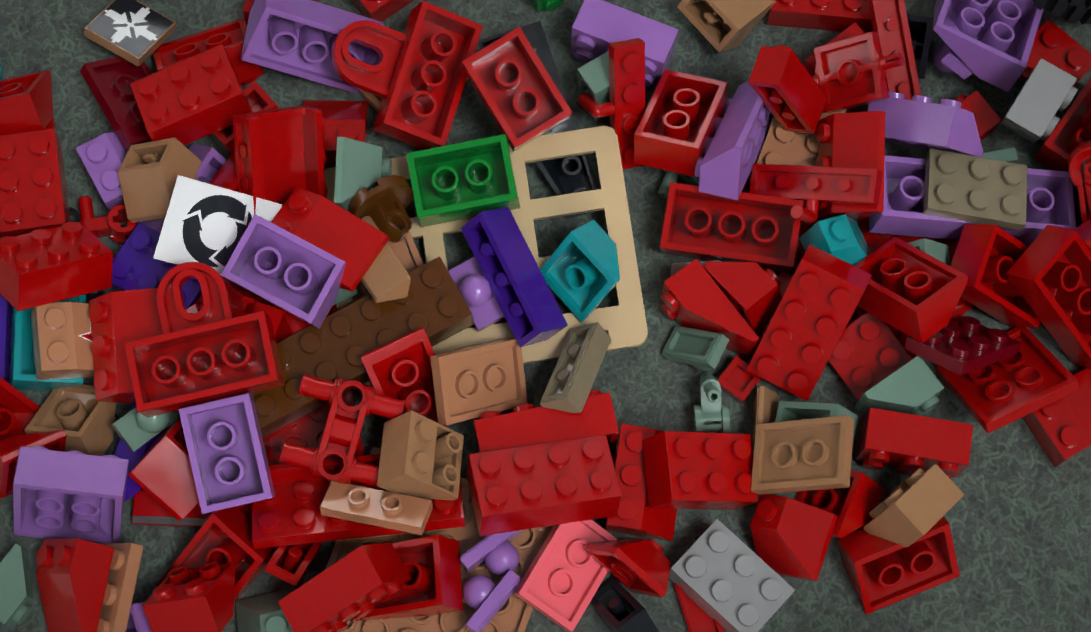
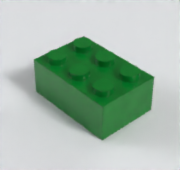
M506 134L406 153L417 218L422 227L472 218L480 212L509 207L510 210L520 208Z

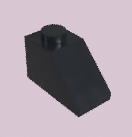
M613 576L599 586L590 601L591 606L611 632H659L646 609Z

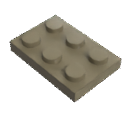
M929 149L926 154L923 214L978 224H995L1001 228L1018 231L1023 230L1026 226L1027 165Z

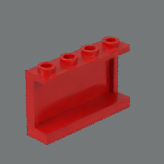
M303 105L233 115L237 192L253 196L254 214L256 210V197L284 205L296 187L325 198L327 197L328 189L324 176L326 154L323 149L322 134L325 124L320 109Z

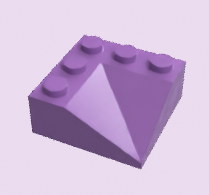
M937 0L934 7L933 30L979 79L1008 92L1026 68L1043 8L1041 10L1037 8L1033 0Z
M21 446L13 482L14 535L44 539L78 538L98 544L120 543L129 460L120 459L115 455L95 456L75 450L63 452L49 450L42 446H33L31 448Z

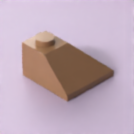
M83 384L53 389L24 430L27 434L64 430L67 434L65 452L75 450L87 455L103 456L113 441L114 428L112 424L115 421L116 403L96 401L94 385Z

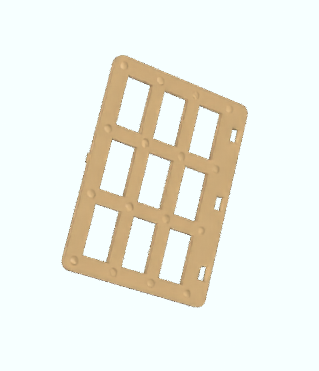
M599 126L541 135L514 152L509 146L520 203L519 209L510 211L539 269L543 267L551 256L539 257L534 227L535 220L604 210L608 236L616 243L620 280L616 284L618 306L595 309L582 323L572 312L563 314L568 326L546 341L522 347L523 364L559 359L571 329L597 322L605 331L609 332L611 342L607 351L633 348L644 344L648 337L618 136L615 134L614 129L609 126ZM596 153L601 189L530 199L525 163ZM407 156L391 158L392 175L403 176L407 182L411 181ZM336 167L328 168L324 171L325 183L328 189L326 198L333 203ZM413 217L410 218L412 226L409 231L413 239L423 238L426 263L440 256L448 270L444 234L462 232L461 228L474 217L422 227L418 218ZM359 285L356 286L358 294L336 304L337 310L364 297ZM508 322L492 324L480 332L477 327L466 328L432 348L435 355L515 336ZM369 381L364 383V385L371 386Z

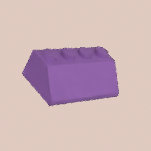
M255 0L249 14L241 60L361 95L359 88L345 82L336 72L331 57L332 45L339 32L353 22L369 20L384 25V22L313 0ZM354 42L349 44L348 51L353 58L370 65H378L379 55L375 50Z
M748 81L738 86L733 98L727 99L724 107V117L717 119L714 138L709 137L707 140L705 157H699L697 161L695 177L699 178V192L738 201L753 164L766 139L774 115Z

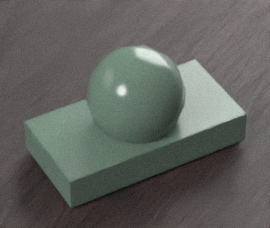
M675 326L661 355L670 361L690 364L699 371H709L716 369L729 339L721 333Z
M135 407L113 423L112 427L129 450L134 452L174 423L180 417L178 410L146 417L138 413L137 407Z

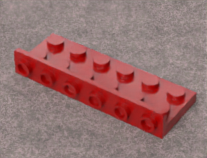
M380 454L356 456L357 461L379 467ZM341 458L328 459L323 463V469L330 475L340 473L344 466ZM291 464L269 465L276 496L252 502V543L254 549L408 533L321 515L320 506L331 481L314 477L309 473V469ZM460 476L458 499H429L432 500L433 509L424 531L465 527ZM351 481L350 483L352 485L378 489L377 487Z

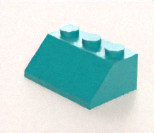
M86 294L57 302L86 303ZM12 306L9 384L17 390L36 391L83 385V378L36 381L31 321L33 308L17 311Z

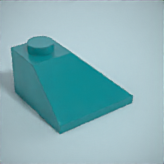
M846 214L818 221L800 237L805 252L809 244L853 266L871 254L857 221Z
M594 219L571 231L540 269L547 285L581 323L590 316L620 280L616 243Z

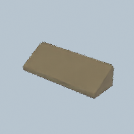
M598 322L571 329L540 402L542 407L570 413L582 412L611 342L610 336Z

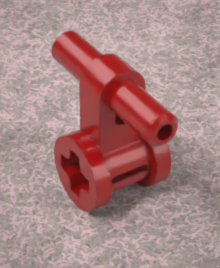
M82 196L78 199L81 218L79 222L95 237L109 236L114 243L124 245L138 222L132 223L128 220L125 205L114 206L106 217L94 218L92 198ZM119 222H125L126 227H120Z

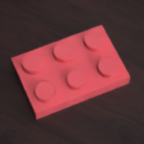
M593 520L554 525L515 589L514 594L565 631L573 632L608 572L584 548L588 543L618 539Z

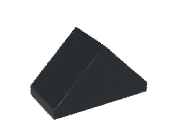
M906 11L918 78L924 79L933 36L934 15Z

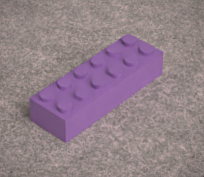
M885 155L883 212L869 216L870 233L959 240L964 224L978 223L923 214L926 159ZM1027 168L1026 226L1022 231L1001 229L1027 246L1032 244L1047 225L1075 229L1073 186L1069 180V172Z

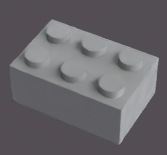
M1041 58L1000 125L1033 144L1039 139L1045 140L1050 136L1060 118L1054 116L1056 112H1062L1063 109L1068 107L1078 89L1073 87L1077 78Z
M718 519L673 565L669 573V579L673 583L678 584L684 590V593L713 620L715 619L719 622L726 632H758L795 591L792 586Z

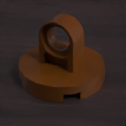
M391 175L377 179L376 181L379 186L372 188L370 191H367L366 187L360 189L351 198L348 210L360 219L370 216L378 229L388 235L389 241L400 242L412 226L405 209L410 205L414 196L411 185L408 184L403 176ZM388 221L394 222L399 226L400 230L391 226Z

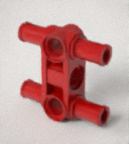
M304 373L298 395L329 402L328 406H331L320 447L316 446V449L285 441L279 462L309 469V473L312 476L340 484H350L353 481L382 489L377 486L379 467L357 461V457H355L365 416H369L371 413L390 419L402 415L406 400L377 394L376 389H373L372 386L364 385L355 380L339 378L333 382ZM346 390H359L362 394L361 403L354 407L346 405L342 400V395ZM330 456L340 457L344 463L342 471L335 475L326 473L323 469L325 459Z

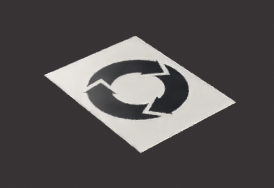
M178 175L153 258L177 265L186 262H200L212 267L221 275L254 216L253 196ZM256 197L255 214L271 222L283 204Z

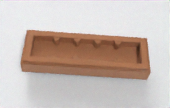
M331 481L320 506L321 515L418 535L423 534L433 509L432 500L352 484H340Z

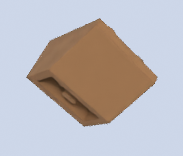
M682 0L677 8L713 47L721 53L739 46L776 1Z
M176 138L130 146L118 171L127 218L132 223L165 219L178 175L196 180L202 161Z
M412 410L385 422L377 486L393 493L423 499H458L464 435Z
M936 463L925 472L919 468L889 493L890 496L885 501H881L868 513L873 519L863 529L871 535L909 547L924 536L965 494Z

